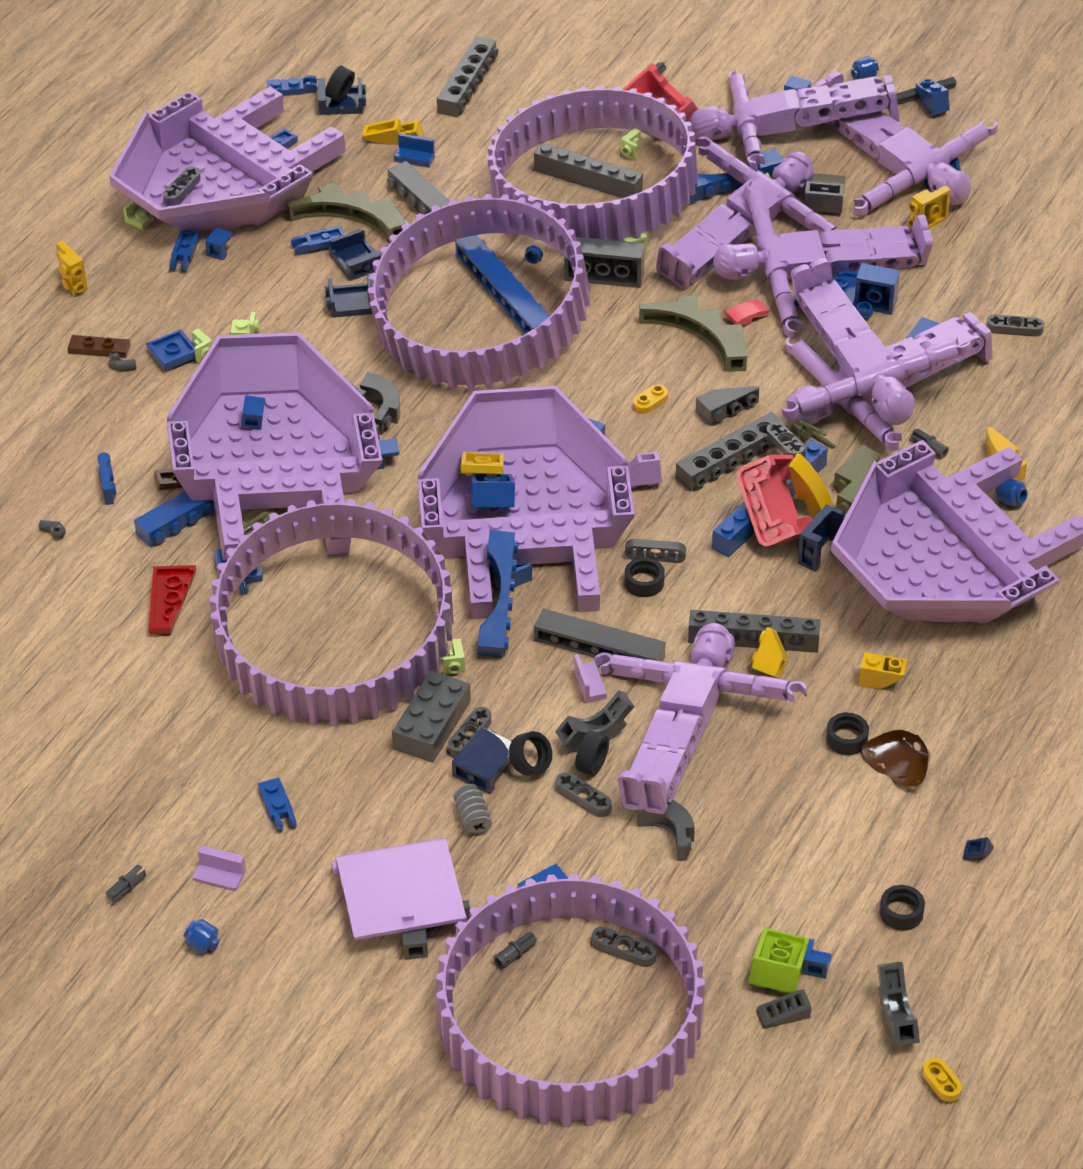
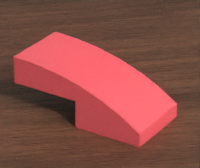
M758 299L736 305L727 310L724 315L735 325H749L753 318L768 317L770 310Z

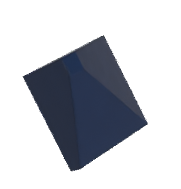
M988 837L967 840L963 859L985 857L993 850L994 846Z

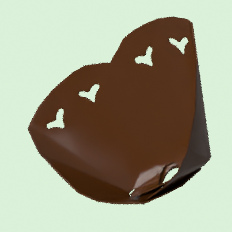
M892 730L870 739L862 746V752L866 761L877 772L889 775L893 782L901 786L911 787L922 784L927 774L931 753L919 735L905 730ZM914 742H917L920 745L921 748L919 751L915 750ZM868 749L870 751H874L873 757H871V753L868 751ZM878 763H884L885 768H883L882 765H878Z

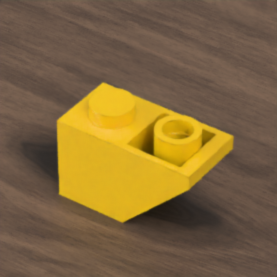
M767 627L760 635L759 643L761 644L758 651H755L752 656L751 663L753 665L751 668L781 679L788 657L777 631Z
M864 652L860 667L859 686L882 689L904 679L908 660Z

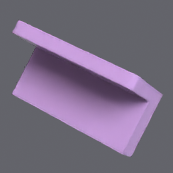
M574 655V673L585 704L606 700L607 693L596 663L582 664L579 655Z
M201 845L198 851L199 866L193 875L194 881L236 891L246 872L245 857Z

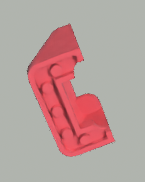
M653 63L622 89L629 91L634 88L637 89V93L645 94L649 92L652 93V97L655 99H666L668 106L676 105L677 113H684L686 115V122H689L691 115L698 110L693 100L688 96L684 98L669 84L664 76L660 75L658 68Z
M767 455L741 467L737 472V481L756 537L763 546H773L799 540L800 533L813 520L811 517L799 519L786 480L791 478L788 466L794 459L793 455Z

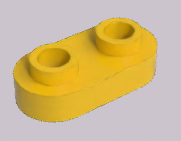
M653 385L634 398V410L640 414L650 413L667 401V388L662 385Z
M939 1058L928 1059L923 1065L922 1074L924 1079L941 1100L946 1102L956 1101L961 1095V1082L943 1060Z

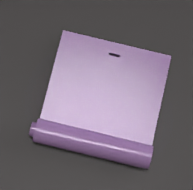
M446 838L336 856V861L332 862L334 876L338 875L339 880L341 879L354 941L467 921Z

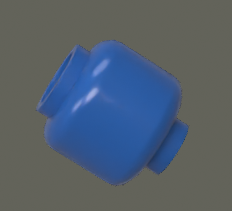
M869 56L860 58L853 62L851 75L857 80L876 77L879 71L878 63Z
M1009 479L995 489L998 502L1010 507L1020 506L1026 501L1028 495L1025 484L1015 479Z
M204 919L193 920L183 935L186 938V945L200 954H205L209 950L213 952L220 942V939L217 938L219 934L218 928Z

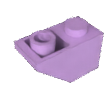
M658 452L637 454L628 464L631 489L639 485L653 486L662 482Z

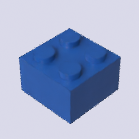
M862 263L856 277L854 307L856 308L859 302H868L872 305L874 312L892 315L898 297L900 270Z
M486 474L470 475V501L472 507H476L477 510H488V507H497V510H509V507H515V481L512 474H499L498 476H488Z

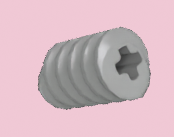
M475 784L459 787L453 797L461 822L463 823V828L470 834L486 832L491 828L492 820L487 811L482 792L477 789Z

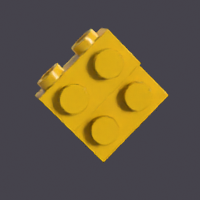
M944 186L933 193L926 189L913 196L912 203L909 204V210L911 211L910 218L907 220L909 227L912 228L917 215H925L928 229L947 220L951 189Z
M63 240L56 243V257L59 261L58 271L63 277L62 284L64 288L69 290L74 296L88 290L83 259Z
M462 453L461 474H466L468 477L477 474H486L488 476L503 474L504 453Z

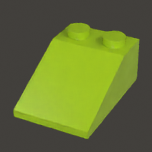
M764 927L753 957L748 983L754 984L758 988L774 989L782 994L795 992L800 980L810 938Z

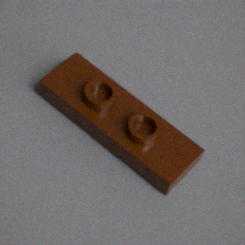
M72 335L68 345V353L109 356L111 353H119V357L126 358L131 344L130 339Z

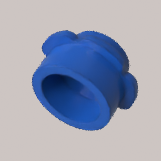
M532 245L526 248L525 259L529 263L535 264L542 260L543 252L539 247Z
M859 302L856 306L857 311L864 320L870 318L874 313L872 305L868 302Z

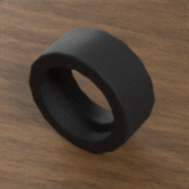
M342 65L338 66L327 83L326 96L337 102L343 101L352 88L355 72Z
M641 557L627 564L625 568V587L630 593L639 597H650L658 594L663 589L665 569L660 562L652 558ZM638 573H650L657 578L649 582H640L635 580L633 576Z
M849 712L833 716L827 723L826 741L828 746L833 751L844 755L857 754L862 751V746L868 741L869 726L867 721L860 715ZM841 728H852L857 730L861 736L855 739H843L834 732Z
M593 730L587 732L580 743L576 755L575 766L578 771L592 776L600 771L609 749V737Z
M530 731L517 735L511 741L509 746L510 762L520 774L527 776L544 772L551 764L553 754L551 744L546 736L540 732ZM527 740L534 744L538 753V761L535 766L527 762L523 753L524 744Z
M892 886L886 889L881 896L879 910L881 919L887 926L896 930L913 929L923 920L925 900L923 895L911 886ZM898 900L907 901L916 907V911L906 915L897 914L888 905Z

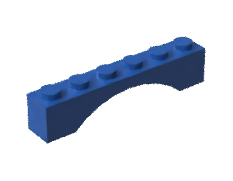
M776 148L761 152L760 154L764 155L765 164L757 165L759 171L764 174L768 173L771 178L774 167H777L783 160V157ZM728 172L722 174L697 173L698 184L695 185V195L689 196L690 203L737 190L744 184L728 174Z
M489 530L487 560L493 566L497 575L500 596L494 611L480 625L477 655L503 657V651L508 650L509 637H505V632L510 630L511 617H507V611H512L513 598H509V591L514 592L515 579H511V572H516L517 560L513 559V553L518 552L519 542L515 540V532Z

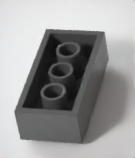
M576 237V240L580 241L589 283L641 288L644 276L645 243ZM564 256V281H572L574 279L572 265Z
M429 671L392 731L393 749L434 763L471 702L470 683Z

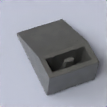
M814 173L813 178L808 179L806 182L804 205L814 212L842 214L846 176Z

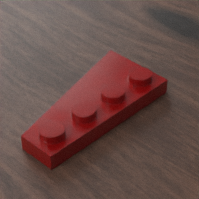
M196 565L153 566L149 634H171L196 574Z

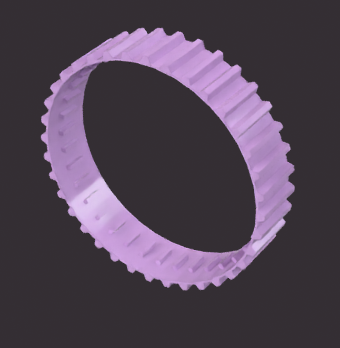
M598 86L596 89L589 90L586 87H580L579 91L574 92L563 90V93L557 96L549 94L545 100L532 101V105L528 108H519L516 116H508L506 118L507 124L498 126V135L491 137L492 145L488 146L489 156L487 160L492 197L501 198L505 194L509 195L511 200H518L520 197L526 198V203L528 204L541 203L544 211L550 209L555 211L557 220L564 218L567 222L568 230L573 229L576 237L624 241V238L628 237L641 238V233L646 231L655 232L657 231L656 226L660 224L667 225L670 223L672 215L681 214V206L689 205V196L695 195V185L698 184L695 133L692 132L691 122H686V115L684 113H677L676 105L668 106L666 99H655L652 97V93L649 92L645 94L637 93V89L634 88L626 91L621 90L620 86H615L613 89H604L603 86ZM595 128L627 130L636 128L642 133L665 141L683 156L676 169L656 185L626 198L602 203L566 204L542 200L516 189L503 177L510 165L533 146L565 133Z
M485 194L483 198L474 199L471 195L467 196L465 201L456 202L454 199L449 200L448 205L441 208L435 205L432 207V212L426 215L419 213L416 215V221L411 224L404 223L401 226L403 231L398 235H391L389 237V246L381 247L379 250L381 259L375 260L372 264L375 273L369 275L371 288H368V294L379 336L382 339L385 350L390 351L392 360L395 363L401 361L405 372L413 370L417 379L422 380L427 377L436 386L441 382L448 383L451 389H455L458 385H467L468 390H472L476 385L485 384L487 388H492L495 382L503 381L505 384H509L512 378L519 375L523 378L528 377L529 371L534 368L543 369L545 361L549 358L557 359L559 357L558 351L562 347H569L572 344L570 338L573 334L580 333L579 322L587 319L585 307L590 306L588 294L590 292V285L580 241L576 240L574 230H568L567 222L564 218L557 220L554 210L544 211L541 203L536 202L531 205L526 203V198L520 197L518 200H511L509 195L505 194L501 198H492L491 194ZM486 233L524 235L551 245L571 262L574 279L561 305L538 327L507 343L477 350L452 351L436 349L406 338L395 330L391 322L388 321L386 314L388 300L394 287L405 272L426 254L458 239Z
M328 498L326 504L317 505L311 500L307 502L306 507L297 509L294 505L288 506V512L278 515L273 512L269 514V521L264 524L254 523L252 525L253 531L249 535L241 534L238 537L239 545L236 548H228L226 551L227 562L219 563L217 566L219 579L212 580L213 596L210 597V607L217 650H219L222 666H227L229 679L231 681L238 680L240 692L243 695L251 693L254 704L257 706L262 704L270 706L271 714L274 715L280 712L289 714L290 721L295 722L300 717L309 719L310 725H316L319 720H329L331 726H337L339 720L349 719L354 724L358 723L361 716L369 715L374 719L378 717L380 710L389 708L393 711L397 709V702L403 698L413 699L414 690L421 686L429 671L438 673L440 670L439 658L447 656V641H452L453 637L452 624L454 623L450 574L449 570H445L443 555H436V543L433 540L426 541L424 530L421 527L413 529L410 526L409 518L406 516L398 519L393 516L392 509L387 508L383 511L374 509V503L372 502L362 506L356 505L354 499H348L346 503H336L334 498ZM331 537H349L381 543L412 559L426 572L431 579L432 585H435L439 613L436 615L437 622L424 644L409 659L395 669L359 684L318 688L281 681L265 674L250 664L235 649L232 638L228 633L227 609L230 607V601L244 578L270 556L305 541Z
M553 874L548 875L546 881L538 883L530 878L526 879L525 886L517 889L511 885L505 887V894L498 898L489 895L486 897V905L481 909L476 907L470 909V919L467 922L459 921L456 924V937L447 938L445 942L446 954L439 957V973L436 974L439 1034H442L444 1052L450 1053L451 1067L453 1070L462 1069L463 1083L466 1086L474 1084L478 1088V1097L482 1100L489 1097L496 1101L498 1110L504 1111L507 1108L517 1111V1118L524 1120L528 1115L538 1117L541 1125H547L550 1120L561 1121L563 1127H570L573 1121H584L587 1126H593L595 1119L606 1117L610 1122L616 1121L617 1114L623 1111L635 1114L638 1112V1105L644 1101L653 1104L657 1101V1092L661 1089L670 1091L673 1088L675 1074H685L687 1071V1058L695 1057L696 1041L701 1039L705 980L702 979L703 963L697 960L696 943L688 942V929L685 926L677 927L675 924V914L672 911L664 913L659 909L660 901L656 898L648 901L641 897V890L638 888L629 891L621 888V881L615 880L611 884L603 883L600 881V877L595 875L590 880L579 879L577 874H570L568 879H557ZM562 917L606 921L625 927L643 936L672 960L686 983L685 989L686 993L688 992L686 1021L681 1025L680 1031L658 1055L622 1075L585 1083H553L535 1080L513 1073L492 1062L480 1053L459 1029L457 1019L454 1020L453 987H456V980L462 969L487 943L521 925Z

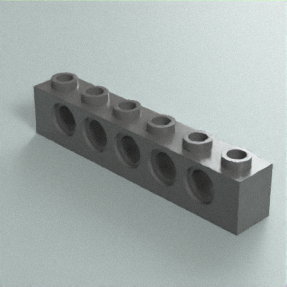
M475 37L437 97V113L458 117L461 111L465 110L468 100H471L474 90L478 89L481 79H484L487 69L491 68L492 61L498 56L496 40Z
M770 412L676 462L675 478L690 491L701 487L705 483L718 478L729 470L774 447L775 445L768 439L767 426L774 422L783 423L786 427L787 424L773 412Z
M690 610L688 643H694L698 631L703 626L717 623L723 625L733 635L735 647L759 648L761 644L759 643L760 635L763 630L765 631L769 627L777 631L784 650L818 653L821 619Z

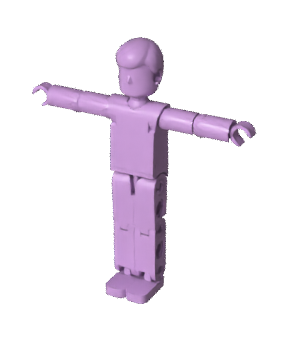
M732 70L728 73L734 102V115H729L725 109L707 106L696 110L689 120L692 124V132L695 133L696 142H698L700 137H708L711 140L728 138L732 134V128H737L739 136L743 141L748 166L757 171V165L765 164L764 155L760 154L761 142L757 138V134L764 136L796 131L794 117L797 124L808 127L840 118L878 112L885 108H888L890 117L899 122L896 90L891 75L883 76L884 82L879 77H869L838 83L830 88L825 85L799 89L797 91L795 89L755 97L749 101V90L744 85V72L736 74V71Z
M834 71L825 80L821 79L814 83L812 87L827 85L830 88L835 84L843 83L844 76L840 72ZM881 111L825 122L849 140L854 139L855 145L873 158H876L875 160L882 166L896 174L863 194V198L854 199L853 213L856 216L867 214L868 211L873 210L891 197H894L910 186L918 185L928 179L932 192L944 186L951 189L949 205L962 204L970 194L971 181L965 172L957 171L949 164L955 158L988 139L989 136L997 133L996 120L992 127H986L983 120L945 145L934 148L931 143L909 127L904 128L899 122Z
M698 138L697 145L707 146L699 147L698 154L708 155L706 158L725 172H728V174L744 185L727 197L726 205H719L675 244L671 246L668 243H664L659 247L656 270L667 279H671L675 285L685 290L690 286V282H697L714 267V256L721 245L743 244L747 239L749 240L754 236L756 229L747 195L744 191L749 179H753L750 186L753 190L759 189L763 185L762 191L767 208L770 211V220L777 216L778 212L783 211L811 231L818 230L819 234L828 230H841L801 203L793 194L805 188L807 180L812 179L814 176V167L810 157L798 151L789 153L777 167H774L771 179L758 170L756 172L741 160L735 158L725 149L713 143L710 138Z
M749 179L744 191L747 195L758 236L756 240L759 251L751 243L723 244L717 249L713 263L716 273L727 280L744 279L748 275L755 273L758 266L762 265L766 278L772 286L780 319L784 326L783 332L787 337L794 338L796 332L789 327L793 326L798 330H801L802 327L801 321L796 319L798 315L794 304V297L790 294L791 290L788 279H792L791 272L794 268L804 264L810 266L811 262L820 258H826L829 261L832 275H838V272L843 270L859 272L862 263L890 269L911 268L916 265L922 266L927 264L933 246V239L930 230H928L925 215H917L915 217L912 232L907 226L828 230L820 234L818 230L783 233L777 236L773 230L770 211L767 208L763 195V185L759 189L753 190L750 188L753 179Z
M820 258L811 262L810 266L807 264L798 266L791 272L794 296L816 331L821 334L822 340L848 378L827 385L825 388L822 387L795 397L797 400H787V407L790 410L782 408V415L786 419H794L800 414L804 415L855 395L860 397L872 392V404L881 419L889 424H903L913 414L915 400L912 393L906 390V386H903L900 381H903L906 376L957 358L958 355L970 353L972 349L971 340L969 339L965 345H959L957 336L953 340L950 339L897 360L891 359L890 354L875 332L871 331L867 322L853 306L844 291L832 279L829 261L826 258Z
M969 312L962 316L964 322L959 317H954L919 333L914 339L909 337L885 348L890 354L891 359L897 360L950 339L953 340L957 336L959 345H965L969 339L971 340L972 349L970 353L958 355L957 358L906 376L903 381H900L903 386L909 387L939 370L974 354L983 362L991 360L992 334L990 329ZM790 337L786 339L787 352L792 354L820 382L821 386H805L794 392L789 399L797 400L795 398L797 396L822 387L825 388L827 385L848 378L841 368L839 371L833 370L803 341V338L795 345L791 344ZM872 392L860 397L855 395L834 403L839 404L847 413L853 414L885 444L888 450H899V441H902V433L893 431L894 428L882 420L871 406ZM829 404L826 407L804 415L800 414L798 417L790 420L794 423L802 418L807 423L813 425L832 415L834 404Z
M717 623L707 624L698 631L693 650L690 651L692 663L645 660L616 654L612 656L609 653L596 655L594 658L596 666L605 663L600 666L602 674L612 672V675L637 679L644 678V680L668 683L660 699L661 709L656 710L630 771L623 770L618 778L622 806L627 809H644L651 813L665 814L668 803L672 802L685 773L688 761L691 760L700 738L708 725L719 698V693L724 691L750 696L755 695L770 699L789 700L795 703L793 692H802L807 697L806 685L801 681L790 683V680L729 671L725 667L732 659L735 650V640L733 635L723 625Z

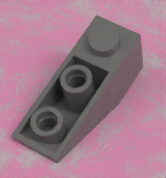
M759 387L710 390L696 397V413L709 426L759 403Z

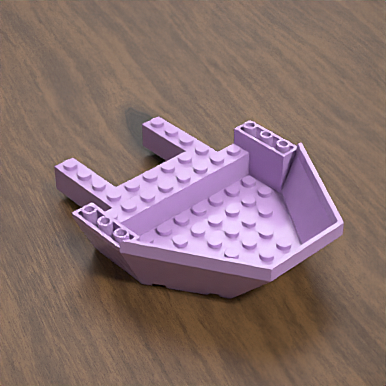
M271 86L217 118H213L204 112L202 99L188 91L150 114L146 111L144 112L109 176L110 184L158 219L184 231L202 233L203 231L213 232L216 227L230 230L252 224L253 226H260L287 210V202L305 196L313 177V171L345 152V138L342 132L331 126L289 151L256 129L284 112L283 94ZM187 167H197L200 170V182L179 204L174 206L166 205L163 199V191Z
M300 333L217 336L168 414L167 431L173 473L192 501L214 500L223 561L227 560L226 551L228 548H236L239 545L238 537L244 534L241 510L287 508L291 505L306 507L308 501L313 500L317 505L326 504L328 498H334L336 503H345L343 494L357 493L382 464L373 406ZM246 395L265 398L261 430L241 427ZM325 538L328 555L349 554L351 538Z
M557 386L473 391L418 474L421 524L424 534L429 540H433L436 543V549L443 555L444 559L466 557L471 619L488 618L493 612L489 567L493 566L487 560L489 530L515 532V540L519 541L518 552L513 553V559L517 560L516 565L573 562L578 612L600 610V590L595 549L613 548L635 515L626 457ZM463 452L504 453L503 474H512L515 481V507H509V510H497V507H488V510H477L476 507H472L470 501V477L466 476V474H461Z
M921 440L879 462H873L832 542L830 550L884 609L908 621L978 622V624H987L1036 598L1059 583V578L1047 565L1083 547V519L1076 515L1029 539L985 494L1005 481L1018 476L1023 459L1010 446L946 478L933 465L936 453Z

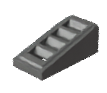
M804 989L757 1006L764 1028L811 1018V1004ZM777 1009H781L783 1014L779 1015ZM769 1011H772L774 1016L773 1018L769 1017Z

